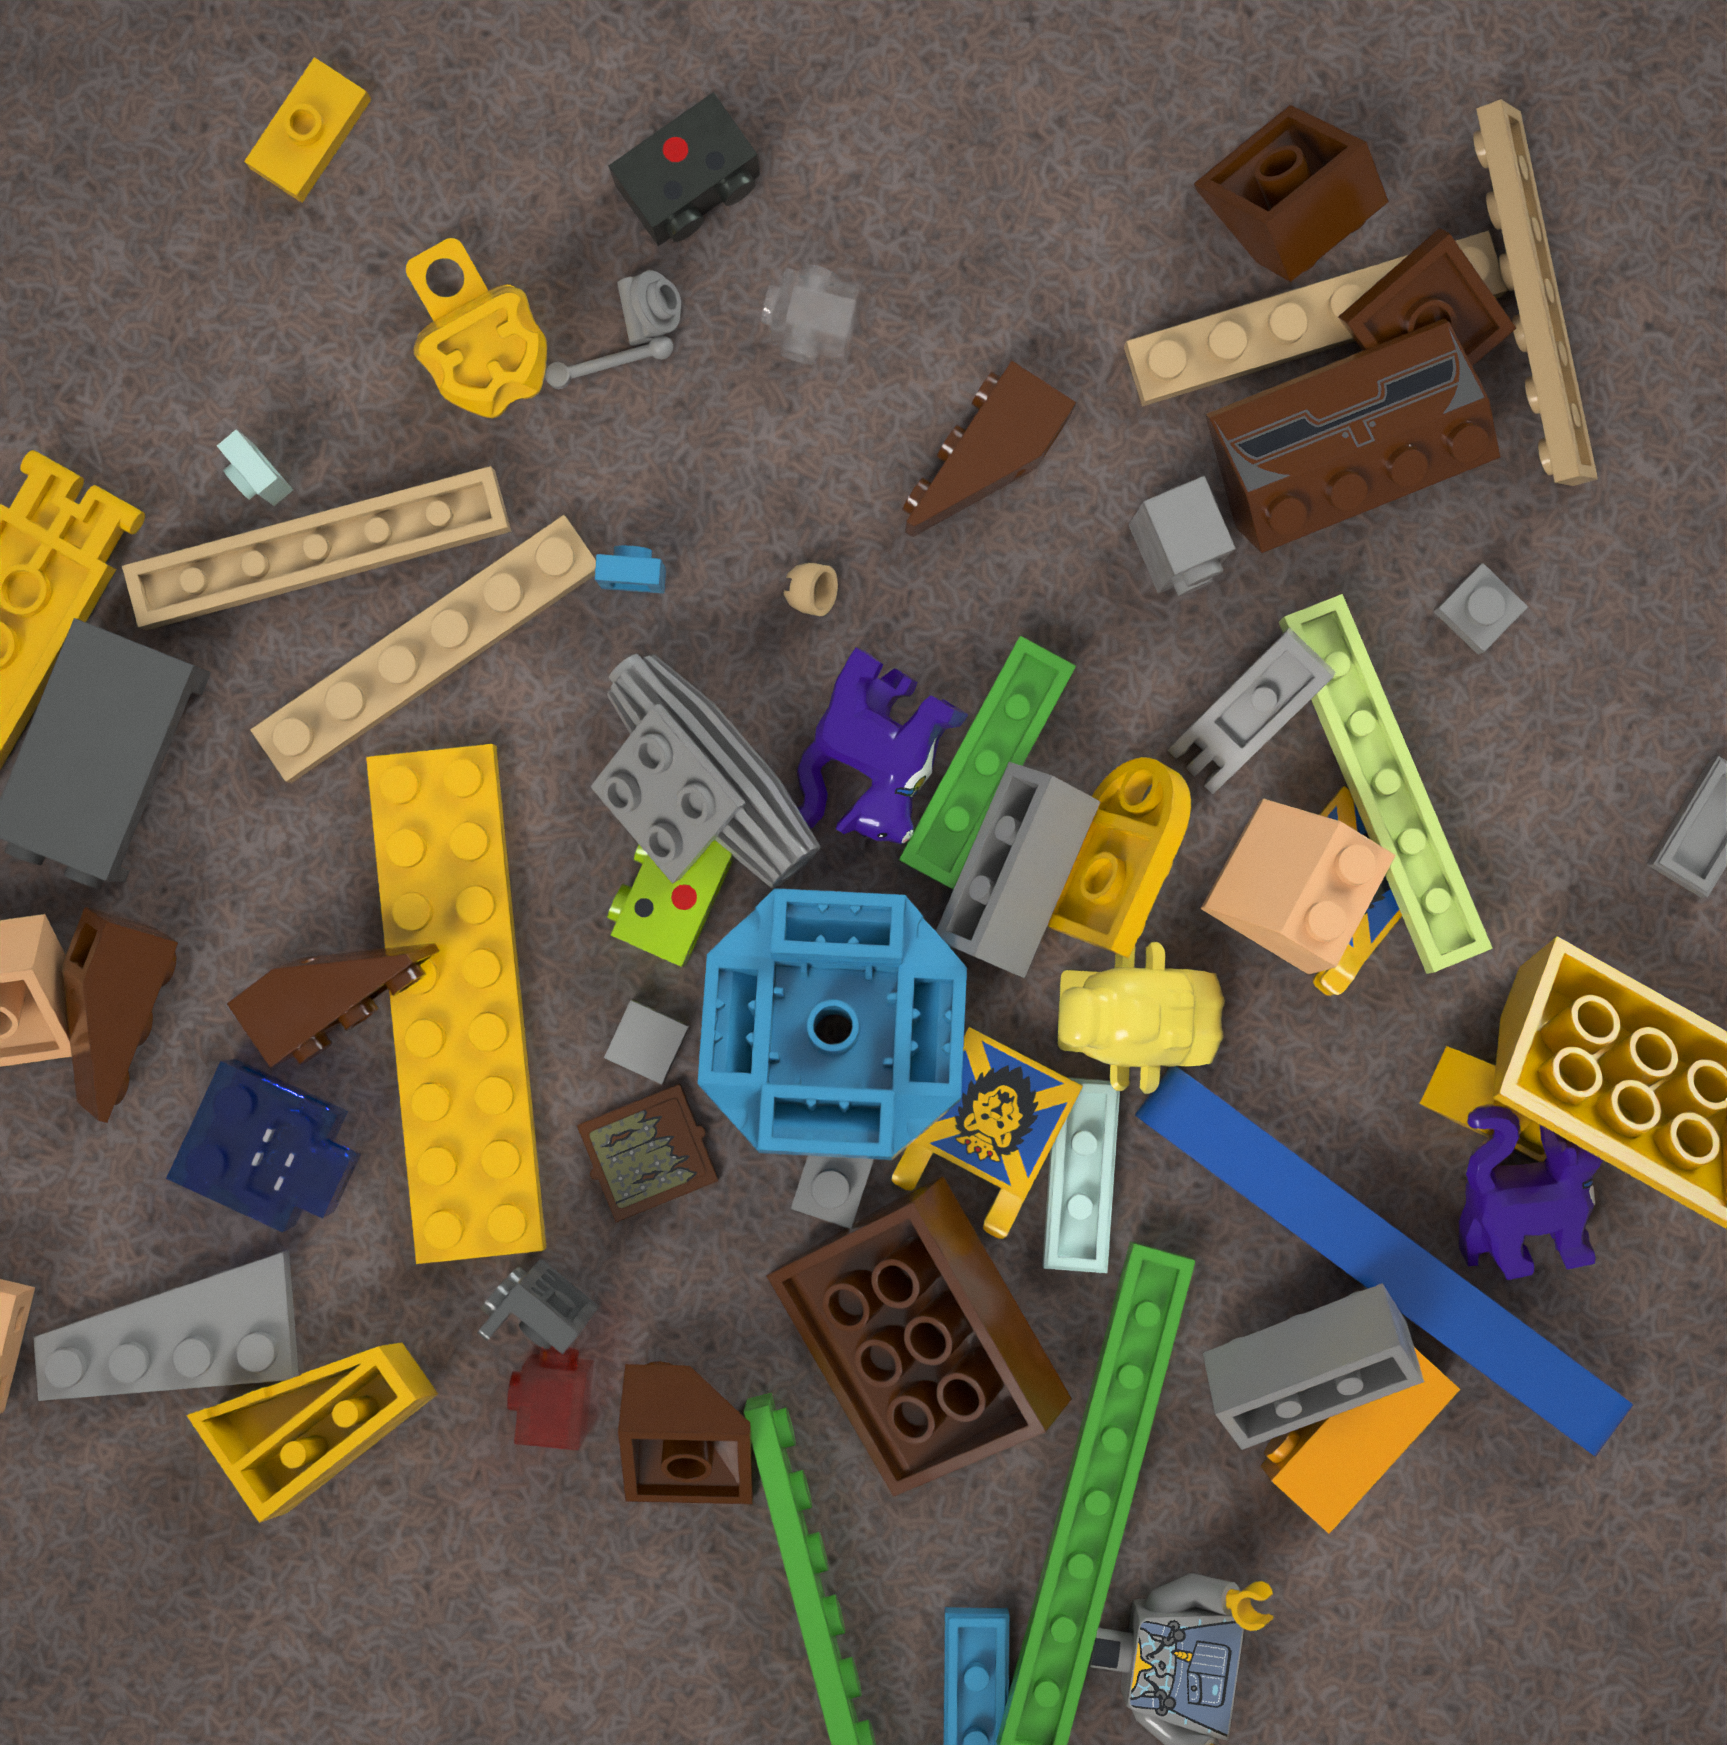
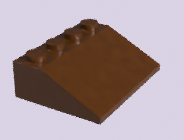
M943 1176L890 1202L854 1223L852 1228H845L766 1275L893 1497L1045 1433L1072 1400Z

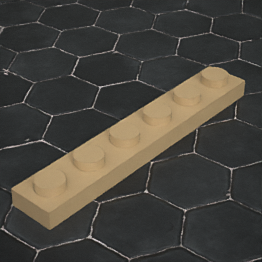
M1500 99L1476 109L1480 130L1474 132V146L1483 168L1489 167L1493 191L1487 193V208L1494 227L1497 230L1502 229L1506 253L1500 255L1499 264L1504 283L1509 291H1515L1519 314L1514 315L1512 323L1517 328L1513 331L1519 349L1522 352H1527L1532 376L1527 377L1525 381L1527 398L1535 414L1540 413L1545 437L1539 439L1538 442L1540 460L1546 474L1554 476L1555 483L1575 486L1597 480L1598 477L1521 111Z
M1489 231L1456 240V243L1495 298L1502 297L1508 290L1502 278L1500 265ZM1407 256L1126 341L1124 349L1142 406L1355 342L1338 316Z
M492 466L127 564L122 566L137 625L139 628L147 631L512 531L496 472Z
M563 515L250 730L285 782L293 783L595 576L596 559L567 517Z

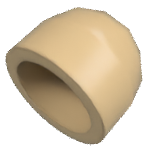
M804 563L795 566L787 573L786 578H791L792 580L790 590H784V596L791 607L802 613L815 616H824L831 610L838 590L837 575L832 567L815 563Z

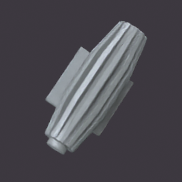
M633 654L623 660L611 672L609 679L613 684L607 696L630 736L590 787L672 884L679 881L714 840L727 849L733 857L772 889L789 880L816 855L821 847L781 780L710 699L656 655H649L642 659L638 654Z

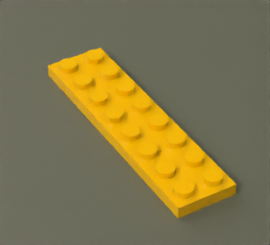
M486 744L366 757L385 948L435 943L440 950L420 965L426 973L422 979L398 995L393 996L389 991L416 1264L544 1251L546 1249V1238L496 745Z

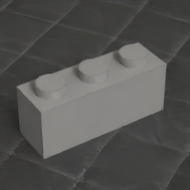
M1009 762L936 929L938 935L948 946L1025 978L1101 801L1053 775Z
M1383 1283L1363 1291L1354 1292L1343 1299L1307 1313L1295 1315L1284 1322L1245 1337L1233 1339L1227 1344L1203 1353L1215 1415L1241 1450L1424 1382L1407 1322Z

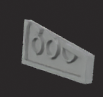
M289 1249L33 1337L38 1401L285 1381L299 1376Z

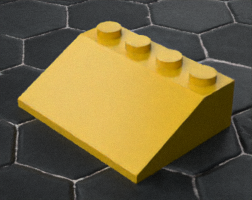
M1556 936L1518 969L1500 1018L1493 1098L1727 1229V1031Z

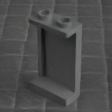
M74 618L0 798V839L8 842L4 852L37 865H43L45 857L67 865L64 872L65 877L98 889L102 888L104 881L126 882L130 870L121 867L134 832L191 692L199 695L203 694L211 672Z

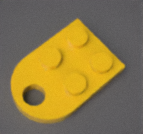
M1147 757L1135 758L1118 766L1099 784L1091 796L1101 802L1047 927L1128 959L1137 939L1144 930L1147 917L1161 886L1172 868L1173 860L1187 830L1191 812L1190 791L1184 778L1163 763ZM1152 784L1149 794L1142 801L1144 793L1146 792L1147 788Z

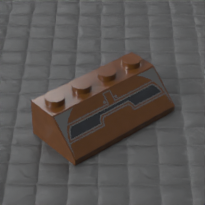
M1441 319L1205 414L1236 529L1261 553L1501 458L1489 398L1450 322L1446 319Z

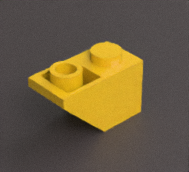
M1446 1046L1419 1104L1487 1138L1494 1134V1129L1471 1128L1467 1123L1468 1114L1476 1107L1486 1104L1506 1107L1518 1116L1521 1128L1514 1150L1538 1162H1543L1547 1156L1541 1141L1539 1124L1493 1098L1496 1066Z

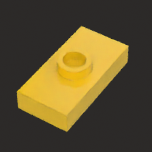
M314 57L244 162L251 170L303 203L372 99L367 91Z

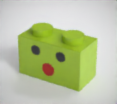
M714 840L679 881L672 884L643 848L638 845L634 860L642 863V866L633 886L631 887L623 883L612 902L607 918L615 921L616 924L611 936L680 967L686 966L735 857Z

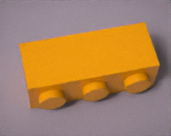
M1415 1347L1414 1349L1424 1379L1423 1383L1275 1437L1270 1440L1265 1448L1264 1454L1268 1458L1261 1464L1264 1472L1278 1488L1328 1534L1331 1533L1461 1390Z

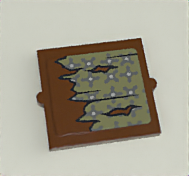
M681 1083L577 1125L593 1165L590 1177L593 1180H599L615 1222L719 1181L703 1140L706 1129L702 1125L697 1126Z

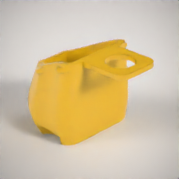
M447 238L411 258L406 264V274L433 319V322L428 324L419 333L413 349L414 355L431 374L441 395L454 405L486 418L501 416L508 405L517 399H529L538 395L545 376L547 341L544 333L534 320L526 294L521 289L511 285L497 286L488 290L464 246L455 238ZM441 258L451 259L462 268L464 283L460 291L455 295L442 297L433 293L428 287L426 272L430 264L435 260Z

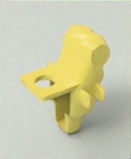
M1151 942L1146 947L1145 968H1134L1136 946H1134L1129 959L1115 954V968L1103 972L1065 970L1061 974L1058 1047L1063 1051L1083 1052L1086 1056L1105 1064H1110V1082L1116 1091H1123L1129 1086L1130 1067H1141L1139 1088L1145 1094L1152 1093L1159 1085L1161 1065L1172 1067L1211 1064L1223 1039L1221 1017L1225 999L1216 973L1192 969H1165V950L1158 942Z

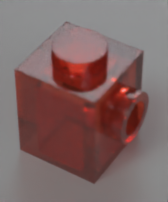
M552 1346L550 1349L541 1348L540 1355L531 1354L522 1365L521 1372H512L508 1389L507 1409L517 1411L514 1444L579 1451L587 1435L594 1360L579 1359V1350L568 1347L564 1354H562Z

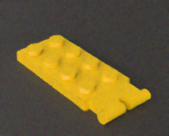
M35 450L29 451L22 460L20 470L28 475L10 508L0 504V770L42 698L73 619L76 618L84 622L88 620L114 575L116 569L106 564L116 544L124 531L132 535L135 534L145 520L144 512L97 485L91 486L80 504H77L74 501L83 487V477Z

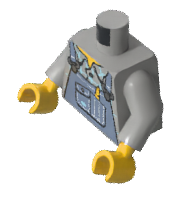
M1188 1573L1153 1589L1147 1599L1133 1600L1128 1632L1098 1628L1089 1667L1122 1672L1120 1689L1126 1707L1132 1710L1134 1719L1164 1745H1219L1218 1739L1228 1740L1244 1629L1257 1631L1274 1619L1270 1614L1258 1613L1252 1607L1250 1598L1259 1601L1267 1600L1273 1595L1272 1588L1269 1584L1259 1581L1250 1584L1240 1591L1238 1585L1234 1582L1196 1573Z

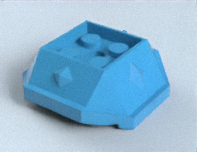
M774 888L755 907V910L733 928L707 954L698 1085L759 1153L892 1160L961 1100L967 967L938 933L925 921L923 915L906 895ZM840 1015L846 1018L852 1025L850 1036L840 1044L830 1045L822 1042L816 1036L815 1030L818 1023L824 1017Z

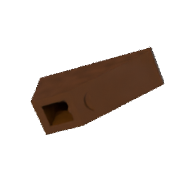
M1014 361L1010 362L1001 377L991 372L971 403L979 409L978 413L966 430L957 424L939 450L937 458L945 462L932 483L922 477L907 498L902 508L904 512L910 515L906 521L905 532L915 537L1037 469L1071 417L1076 402Z
M85 907L61 969L77 1102L98 1121L108 1123L114 1105H118L123 1100L128 1090L130 1080L128 1069L136 1049L147 1040L153 1024L152 1009L160 988L165 986L173 976L176 967L175 950L178 942L154 927Z
M435 943L303 957L270 970L228 1002L227 1005L270 1068L293 1057L299 1065H302L333 1044L327 1034L340 1024L348 1031L376 1013L379 1008L373 1000L389 989L391 994L395 996L422 979L426 973L420 965L440 950Z

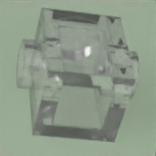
M804 265L801 267V271L785 268L780 287L769 286L763 306L761 323L770 325L769 331L772 346L780 347V354L783 357L803 364H816L818 357L845 363L860 305V286L837 281L838 275L819 266Z

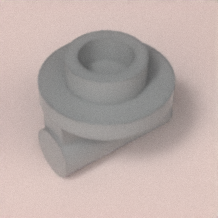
M648 270L635 277H627L617 282L631 346L649 344L653 337L667 334L677 328L680 321L681 298L675 285L662 274Z

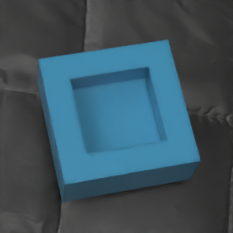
M621 545L614 547L613 555H596L595 581L601 589L650 593L665 592L666 567L661 559L652 558L651 549Z

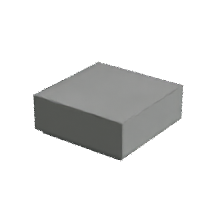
M632 999L604 1058L662 1085L690 1025Z

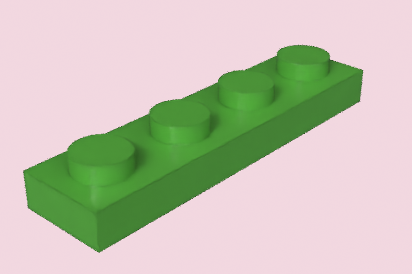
M1022 636L1019 637L898 861L954 890L1008 763L1012 762L1021 766L1024 764L1076 665Z

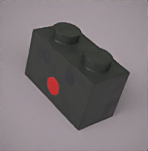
M714 92L608 165L616 188L658 247L670 238L674 242H680L691 236L702 226L704 214L721 202L726 206H731L741 201L754 189L756 185L754 179L760 176L758 154Z

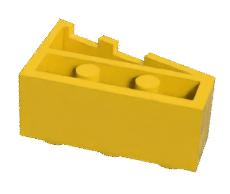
M401 1342L366 1350L186 1416L258 1522L261 1523L291 1511L437 1396L438 1392Z

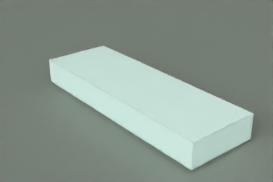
M1067 1077L1083 1085L1050 1149L1042 1266L1044 1269L1107 1273L1120 1091H1116L1112 1087L1110 1080Z

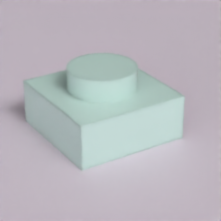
M238 430L233 431L217 445L231 462L223 470L224 473L249 500L258 494L275 506L293 491L291 486L256 445Z

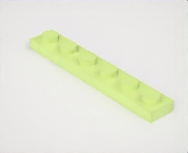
M1343 594L1283 617L1279 621L1282 632L1284 633L1290 627L1336 672L1334 677L1311 700L1370 840L1396 855L1385 876L1426 974L1437 972L1493 949Z

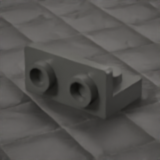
M540 1259L528 1272L518 1265L495 1289L480 1308L489 1318L477 1333L488 1341L513 1313L522 1320L519 1323V1327L532 1342L544 1349H550L553 1346L560 1353L564 1354L599 1306L543 1259Z

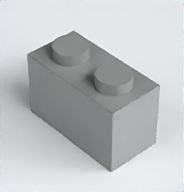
M1205 476L1143 501L1128 524L1157 593L1174 587L1179 597L1214 581L1212 577L1224 571L1221 563L1236 549Z

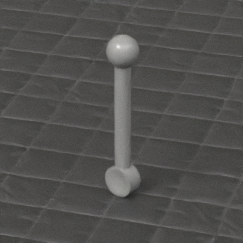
M660 335L653 337L649 344L567 367L564 363L554 362L547 367L545 378L551 387L563 389L570 384L573 378L651 356L659 360L666 359L672 354L673 342L668 336Z

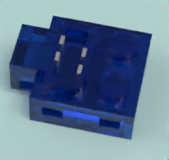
M233 1058L220 1061L166 1179L283 1233L296 1225L302 1210L320 1218L335 1212L361 1154L333 1141L336 1139L346 1118L347 1110Z

